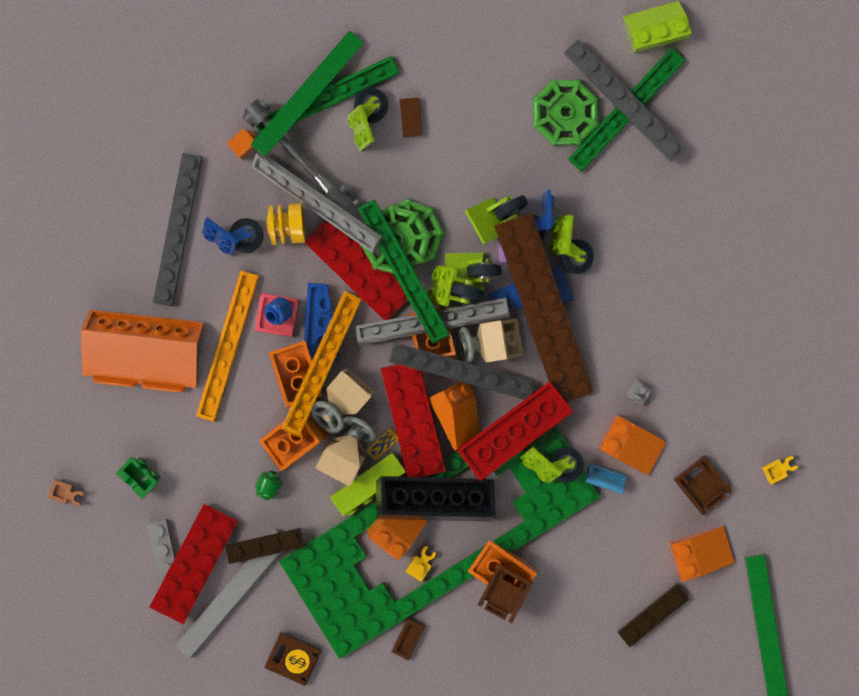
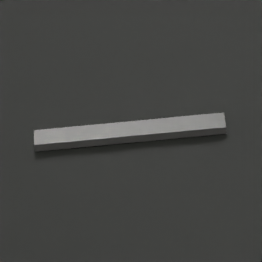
M259 152L255 154L251 168L371 253L376 251L382 236L270 157H264Z
M507 298L437 310L446 329L510 318ZM417 315L355 326L358 345L426 333Z
M274 529L271 534L278 533V531ZM279 553L248 560L178 641L175 647L190 658Z

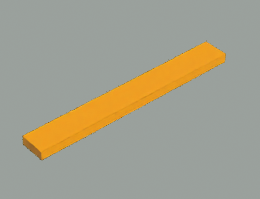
M240 271L196 417L213 422L216 420L260 277L259 275Z
M347 291L343 292L281 429L297 437L301 435L360 305L361 298Z

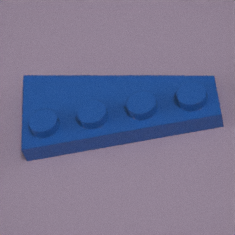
M560 265L552 267L551 271L562 302L574 300ZM514 283L489 293L491 300L507 298L509 310L523 308Z
M308 283L304 341H306L312 359L333 316L327 284ZM339 351L334 362H341Z

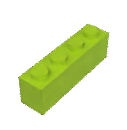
M392 452L355 478L350 486L345 485L331 495L330 499L342 516L346 514L350 516L358 510V505L361 503L366 505L374 499L372 495L376 493V480L380 476L405 477L403 473L406 470Z

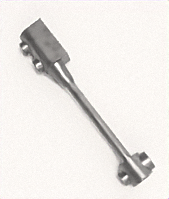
M256 99L244 110L245 114L242 117L251 127L259 126L261 123L266 127L270 122L268 117L271 113L268 110L271 107L264 99L261 102ZM285 136L279 141L310 174L326 198L355 218L361 215L358 210L362 206L356 198L352 201L347 196L350 192L343 184L338 186L321 173H318Z

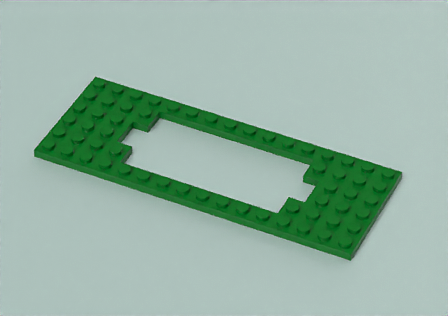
M556 426L494 471L497 476L510 468L525 494L512 501L524 521L493 540V542L510 552L515 551L600 498L593 485L586 482L587 475L584 471L579 478L572 482H560L554 479L547 483L539 479L533 469H529L523 464L520 457L532 447L548 461L556 450L569 447ZM455 451L443 459L446 468L445 472L423 477L450 478L468 467L460 454ZM376 501L308 542L305 544V547H301L284 557L279 563L334 652L341 659L473 577L468 570L485 546L394 601L383 582L369 590L354 566L355 563L366 557L355 536L367 530L375 522Z

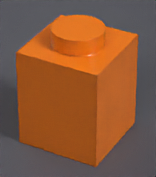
M243 128L227 144L242 160L254 149L250 144L256 136L251 130L247 132Z

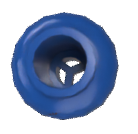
M277 297L265 306V318L274 325H282L292 317L293 307L287 299Z

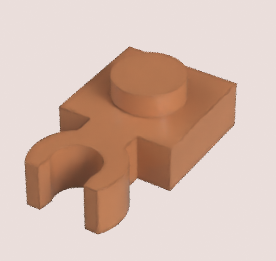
M54 479L47 498L64 504L71 500L72 504L79 506L81 502L76 500V495L84 496L85 493L80 490L74 492L72 491L74 485Z

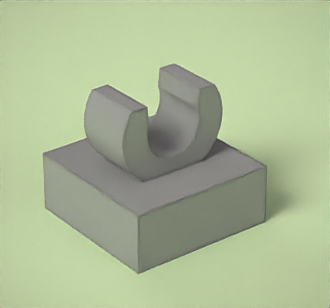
M636 379L626 393V396L642 406L652 392V389Z

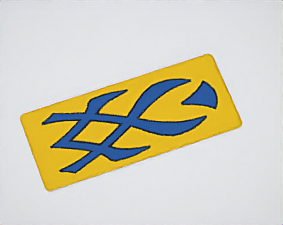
M389 428L366 452L376 461L398 440L397 435Z

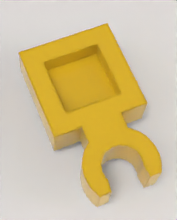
M793 456L786 457L783 463H781L780 459H776L761 467L770 485L788 477L787 470L794 471L798 469V465L789 466V461L794 459Z
M428 546L422 548L421 558L415 555L405 571L420 582H422L432 566L428 561L436 556V551L430 556L426 555L425 551Z

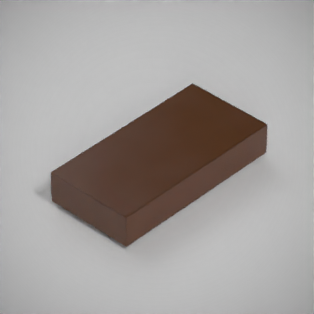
M419 98L399 99L403 138L422 136Z
M407 617L391 652L409 661L425 625Z

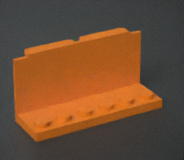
M90 309L81 328L82 375L92 376L94 383L134 387L136 384H141L144 389L178 393L183 392L185 387L196 388L197 347L204 329V322Z

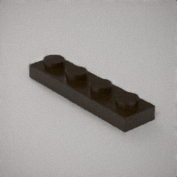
M301 527L225 545L229 564L305 547Z
M675 584L620 628L617 633L631 647L687 602L689 598Z

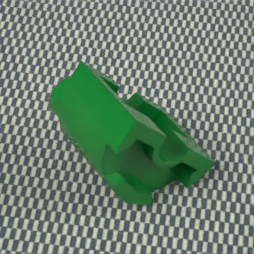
M130 457L115 474L128 484L141 499H144L157 485L161 477L154 470L150 471L146 467L148 464L142 458L135 459Z

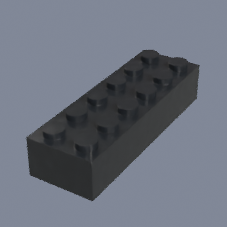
M380 476L376 480V519L489 522L496 518L494 479H483L480 482L479 479Z

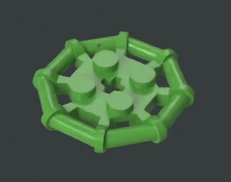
M553 78L536 97L532 98V126L552 146H580L584 139L600 125L598 123L599 97H596L581 82V79L554 80ZM573 87L572 92L563 93L559 90V88ZM553 90L556 95L549 102L545 101V97ZM577 90H579L588 100L583 102L576 95ZM590 105L591 118L585 117V106ZM541 106L546 107L547 118L541 119ZM562 108H564V109L569 108V109H570V111H569L570 116H569V117H568V116H564V117H563V116L561 115V114H562V110H561ZM548 122L553 128L556 129L554 135L544 126V124ZM583 122L588 124V126L580 134H578L576 129ZM560 132H572L573 137H559Z
M405 198V201L394 206L407 210L411 208L424 213L421 220L425 227L424 221L429 218L434 230L428 232L435 237L430 250L427 248L424 260L425 262L432 259L435 260L445 231L440 226L434 213V208ZM390 215L385 217L386 221L388 219L391 221ZM401 216L395 220L406 223L409 218ZM413 222L410 225L412 231H414L415 235L421 234ZM399 236V237H396V239L398 240V242H399V240H401V237H400V236ZM422 240L415 241L414 252L419 251ZM411 254L407 256L409 261L412 260Z
M390 204L389 207L381 212L384 217L390 215L391 221L388 224L394 235L401 237L399 243L406 257L410 254L414 257L413 260L409 261L411 266L414 268L421 263L424 264L432 234L428 232L418 211L414 212ZM395 214L409 219L406 223L395 220ZM413 222L421 234H414L410 227ZM422 240L419 252H414L415 241ZM360 245L374 270L378 269L393 273L389 264L382 263L385 257L379 246L378 249L382 255L377 259L374 253Z

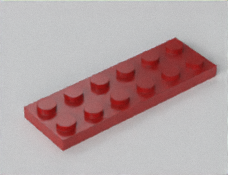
M324 220L306 239L305 244L383 320H389L408 300L398 280L391 273L378 269L374 270L360 244L328 221Z
M397 364L381 367L380 370L407 477H423L445 472L446 468L422 371Z
M549 381L457 449V452L481 482L571 415L573 411Z
M203 504L149 608L184 625L238 521Z

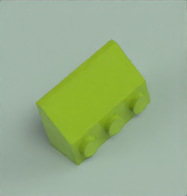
M679 1L623 16L633 53L684 40L692 34L687 15Z

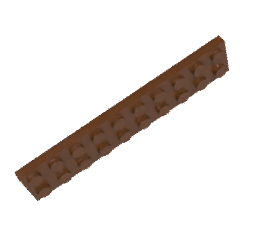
M529 212L494 225L548 381L552 383L566 403L594 393L532 213Z

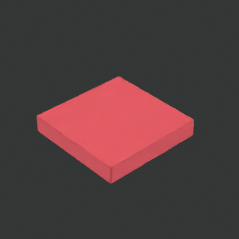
M261 293L255 331L293 337L299 299L283 297L291 303L293 315L282 325H274L266 320L264 309L273 299L282 296Z

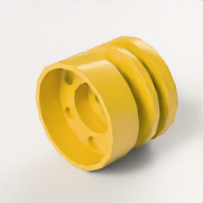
M302 203L289 204L288 213H284L281 204L278 205V213H276L274 205H269L267 230L273 246L278 245V236H280L282 245L286 243V236H290L292 244L306 242Z

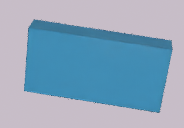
M590 464L586 482L622 494L627 475Z

